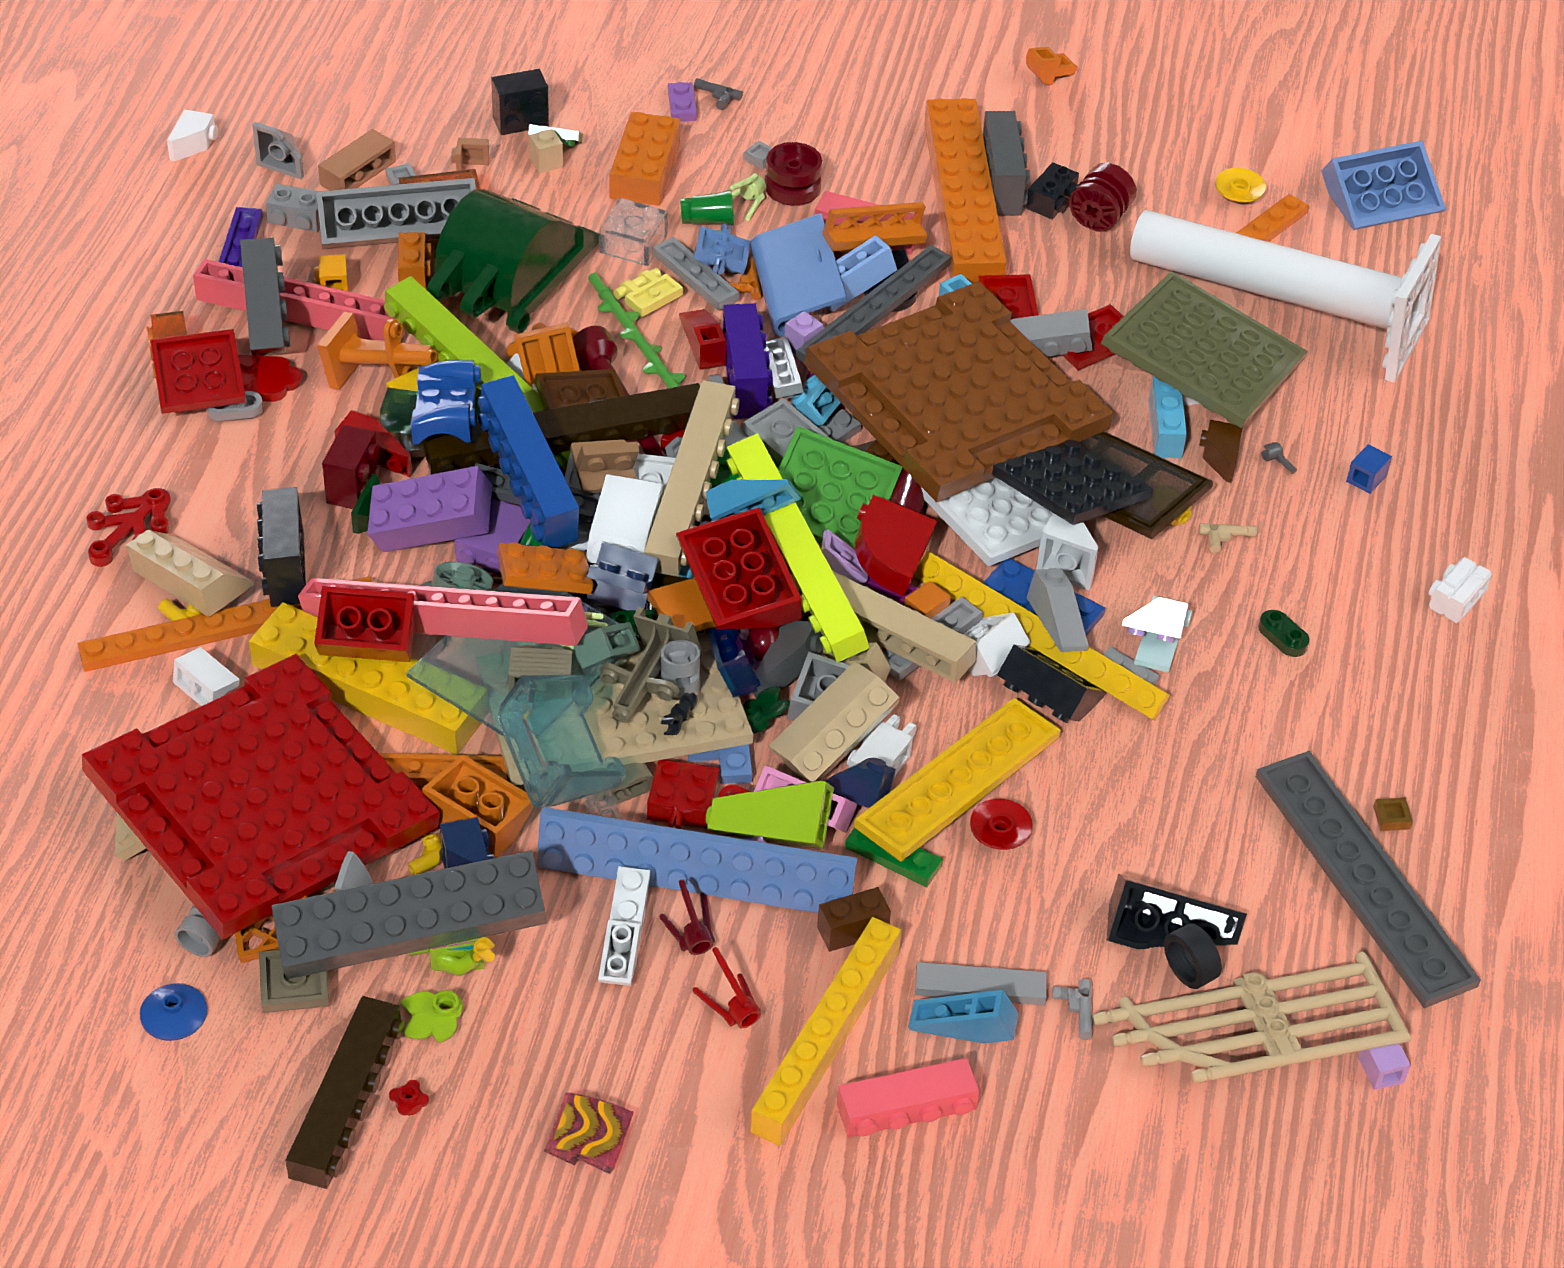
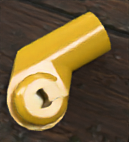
M167 598L158 605V610L171 621L202 614L191 604L187 606V609H179Z
M437 834L425 836L423 839L425 847L422 856L407 863L412 876L422 874L440 863L442 846Z

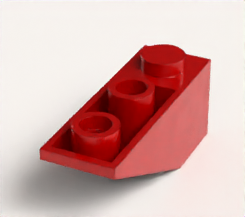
M705 309L679 313V318L699 369L726 365V339L720 323Z
M351 410L335 429V438L342 425L374 431L376 444H379L378 464L382 468L391 470L394 473L407 477L412 476L410 453L376 418Z

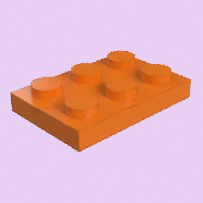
M515 542L498 544L496 553L504 586L591 594L593 581L587 577L589 566L584 551L573 548L567 550L555 549L544 545L538 547L526 546Z

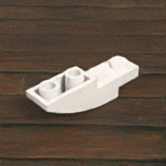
M618 866L598 982L631 986L646 914L650 870Z

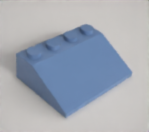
M1423 140L1332 158L1321 170L1330 197L1353 230L1444 212L1446 210Z

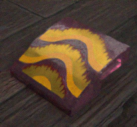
M566 1092L544 1152L572 1165H575L580 1160L610 1174L615 1169L634 1112L601 1099Z

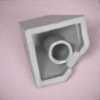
M254 122L252 128L257 165L302 180L304 177L302 156L293 135Z

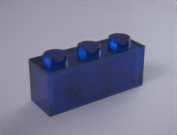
M716 627L709 630L708 634L717 668L733 698L753 692L761 683L752 653L741 630H717Z

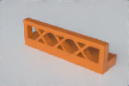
M923 202L830 209L822 235L832 251L855 249L875 235L888 246L925 243L928 235L920 222L926 206ZM914 212L912 219H902L908 213ZM886 214H894L886 221H879ZM863 216H871L862 223H856ZM836 218H847L839 225H834Z

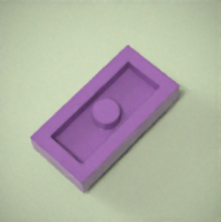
M692 82L668 83L671 117L680 118V122L696 121L697 113Z

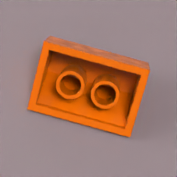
M463 754L422 788V793L440 811L438 825L478 817L480 828L487 829L490 843L488 851L489 854L493 853L494 858H497L515 842L536 803L535 797Z

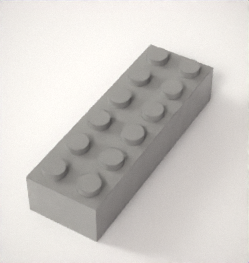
M475 178L316 192L322 249L397 243L399 233L425 232L426 240L439 239L451 211L465 195L476 189Z

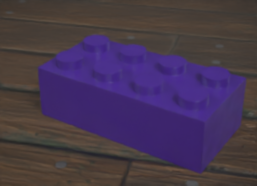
M756 303L723 305L722 331L726 339L725 367L728 385L735 386V398L739 399V409L737 415H733L734 419H749L766 409L767 406L772 405L771 390H768V386H773L772 369L767 370V367L770 365L769 351H764L766 349V333L760 331L763 330L762 314H757Z

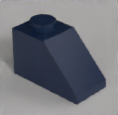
M867 758L824 781L834 787L833 794L870 808L890 793L896 769L887 766L886 762L882 759Z

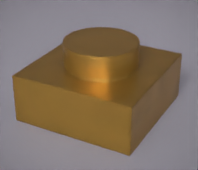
M1406 797L1375 799L1373 808L1380 831L1411 829L1413 820Z

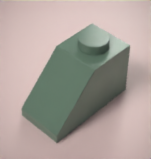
M626 622L601 627L583 635L577 646H574V655L582 669L621 658L641 649L631 623Z

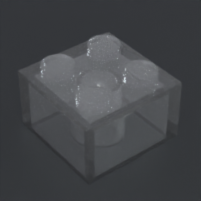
M619 198L599 229L600 253L648 266L654 257L653 247L662 243L668 235V211Z

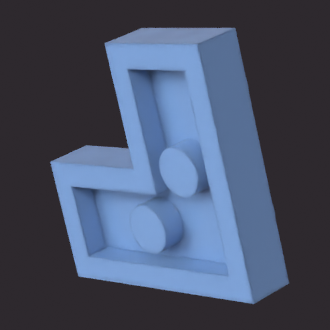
M749 744L688 755V761L719 760L721 784L752 782Z

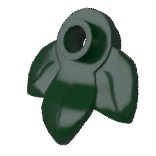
M769 687L760 692L757 699H748L742 705L753 734L764 730L770 723L769 719L777 717L790 705L789 700H779L781 694L779 687Z

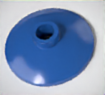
M168 984L155 989L145 998L140 1008V1020L145 1031L157 1039L166 1041L180 1040L192 1035L203 1025L207 1016V1004L204 996L197 989L186 984Z

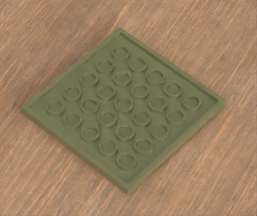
M1173 271L1167 274L1108 331L1101 342L1111 352L1124 357L1132 362L1134 366L1144 369L1154 375L1159 381L1169 384L1179 390L1184 396L1194 399L1202 404L1204 408L1214 411L1224 417L1229 423L1240 428L1249 421L1304 360L1308 352Z

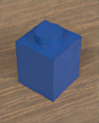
M1367 444L1351 461L1346 482L1371 494L1386 478L1392 456Z

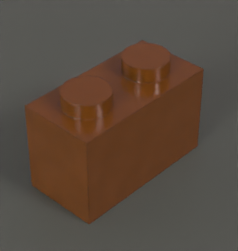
M879 887L819 904L817 928L828 951L831 952L856 944L872 917L890 924L891 910Z

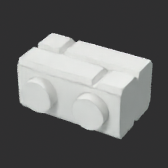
M1465 557L1456 565L1450 564L1443 575V580H1436L1429 590V595L1432 596L1429 603L1430 609L1441 615L1445 614L1446 618L1455 623L1460 622L1488 590L1492 577L1491 571L1480 565L1476 566L1475 562Z

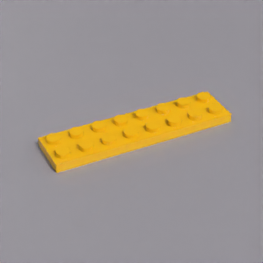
M1013 698L855 818L854 828L896 859L903 861L1059 738L1060 729Z

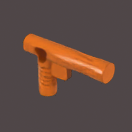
M748 257L746 265L747 276H740V282L728 283L739 293H751V298L758 300L761 298L758 273L753 257Z

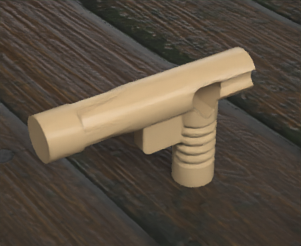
M1200 523L1199 535H1208L1210 551L1212 553H1219L1221 551L1220 541L1229 542L1231 541V536L1256 537L1257 526Z

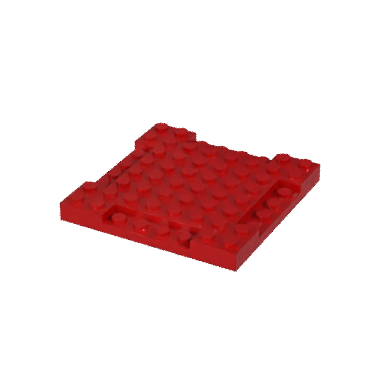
M297 654L245 677L243 687L142 734L136 728L82 754V771L222 940L273 914L272 905L302 899L304 896H308L337 881L342 863L348 851L354 852L365 866L438 828L440 811L403 771L397 774L331 701V691Z

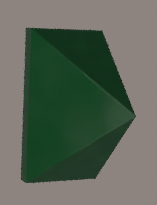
M371 474L351 512L353 533L360 534L368 531L372 487L381 485L378 476L375 474Z

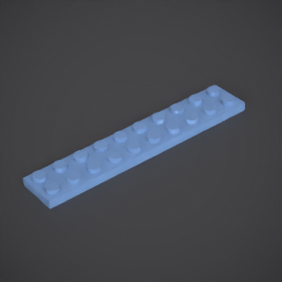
M543 807L540 813L537 867L612 880L617 878L618 866L650 870L649 886L681 891L679 880L683 879L687 890L692 893H705L710 896L818 913L819 904L853 894L857 858L547 807Z

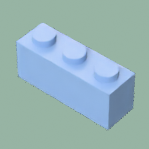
M877 235L836 260L847 300L827 307L834 312L897 271L891 248Z

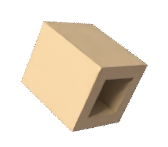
M553 129L529 135L530 160L539 174L563 167V143Z

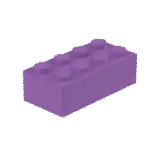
M478 466L375 485L372 487L367 535L382 552L486 534L489 530L492 484Z

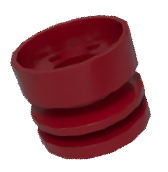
M1099 163L1088 172L1084 180L1072 192L1069 200L1072 215L1086 228L1096 232L1107 231L1115 226L1123 213L1131 206L1136 198L1137 188L1133 178L1120 166L1112 163Z

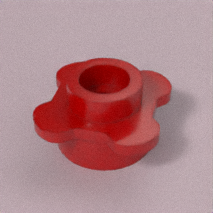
M409 1080L406 1085L400 1088H393L389 1092V1099L395 1101L398 1113L401 1115L410 1116L417 1114L422 1107L427 1106L429 1103L428 1095L422 1093L420 1083L417 1080Z

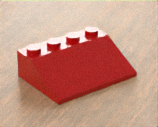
M760 507L676 533V537L717 630L775 628L801 619L802 599Z

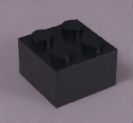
M540 68L491 77L493 119L500 135L528 131L529 124L549 127L548 85Z

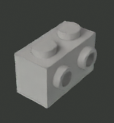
M276 184L266 201L268 223L318 232L320 225L316 192L319 191Z

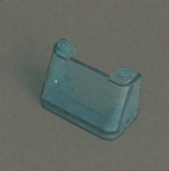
M521 675L500 705L498 712L500 727L529 799L536 808L553 807L617 788L627 777L624 765L619 758L607 757L604 760L602 759L584 717L593 701V693L585 675Z

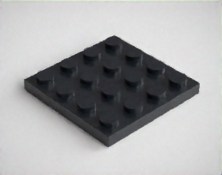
M1066 440L1065 443L1047 446L1035 452L1007 459L1004 462L994 464L992 470L994 477L1072 525L1150 499L1153 490L1152 487L1143 483L1140 478L1128 474L1120 466L1108 462L1100 454L1091 452L1075 440Z

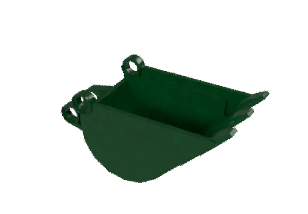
M474 189L465 195L451 211L441 231L435 256V275L431 278L427 291L439 302L448 296L452 297L459 291L464 293L460 309H462L465 315L472 318H477L492 306L507 312L506 325L508 328L518 334L523 333L529 325L531 313L600 241L605 240L606 236L582 226H576L569 220L540 211V208L517 199H510L486 189Z

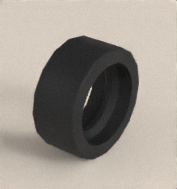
M1188 923L1165 937L1164 951L1168 964L1184 985L1192 989H1199L1220 976L1222 964L1219 952L1211 937L1196 924Z

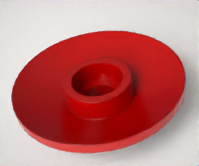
M1008 799L984 801L971 814L970 828L973 835L979 842L993 849L1009 850L1017 848L1029 839L1032 832V819L1028 811L1020 804Z

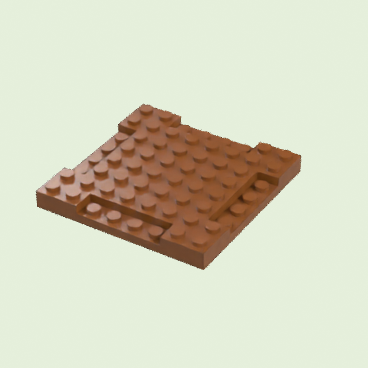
M979 281L937 297L935 306L857 336L850 330L808 346L806 349L804 364L935 502L995 478L992 475L994 464L1044 449L1047 446L1065 443L1066 440L1080 442L1104 432L1110 428L1114 412L1080 379L1071 382L1010 322L1012 313Z

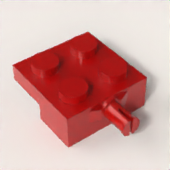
M664 759L658 760L647 801V820L669 823L667 827L674 828L675 825L676 829H681V825L707 829L706 812L708 807L712 806L719 777V767Z

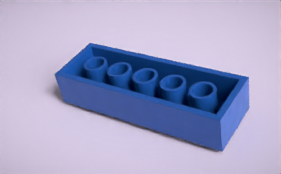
M511 375L481 384V397H478L481 414L478 415L480 427L483 431L487 430L489 434L488 440L493 453L497 452L500 457V468L504 475L508 474L510 478L509 483L514 497H519L521 501L520 508L524 518L530 519L532 524L531 531L535 541H540L541 545L550 548H557L576 542L578 540L579 506L515 376Z

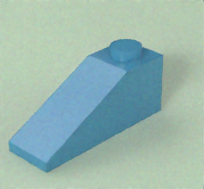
M788 479L730 480L706 491L712 521L760 507L764 516L801 499V494Z
M1004 990L914 1000L908 1027L911 1031L983 1044L1014 1040L1019 1013Z

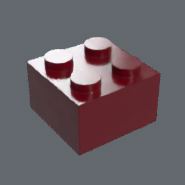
M342 425L322 462L327 504L353 509L371 474L377 475L379 479L381 474V465L378 464L377 459L379 444H376L374 431Z

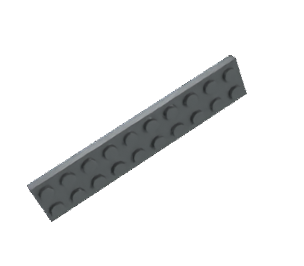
M1310 751L1257 769L1255 776L1423 1008L1479 986L1481 981L1479 976Z

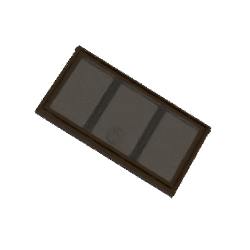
M1105 431L1080 441L1081 446L1091 452L1100 454L1103 459L1120 466L1123 471L1140 478L1143 483L1153 488L1150 499L1101 515L1151 540L1213 486L1212 480Z

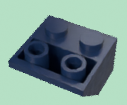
M478 817L440 824L444 869L494 858L493 853L489 854L488 851L490 843L487 829L480 828Z

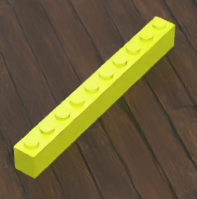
M758 433L727 446L730 458L726 462L732 475L738 474L739 478H736V480L782 479ZM793 502L764 515L794 584L801 594L802 609L805 613L810 611L812 614L808 618L814 632H821L823 635L819 639L825 653H832L838 663L869 649L865 631L796 503Z

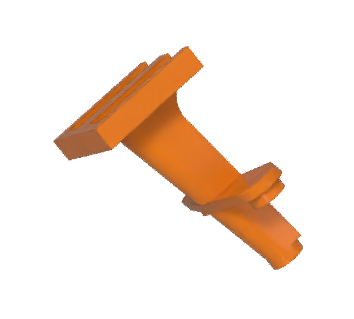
M343 312L317 344L329 387L337 390L343 386L359 364H389L394 377L397 378L414 370L415 368L411 365L436 363L438 352L432 349L431 345L401 343L400 338L403 334V325L397 319H388L383 328L384 341L361 339L354 314L349 312Z
M568 322L548 327L543 323H536L532 327V331L515 334V341L508 345L506 353L509 359L515 353L519 354L525 382L532 387V384H535L536 373L580 371L572 340L579 331L570 328Z

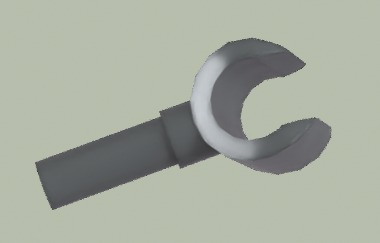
M1278 442L1264 445L1266 450L1262 451L1261 455L1265 461L1276 459L1292 474L1297 471V468L1282 455V447Z

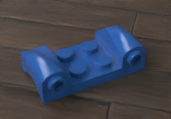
M448 360L419 367L416 409L413 410L411 419L413 444H419L428 436L439 433L454 435L464 442H471L472 426H476L475 398L477 382H481L480 365H475L474 360Z

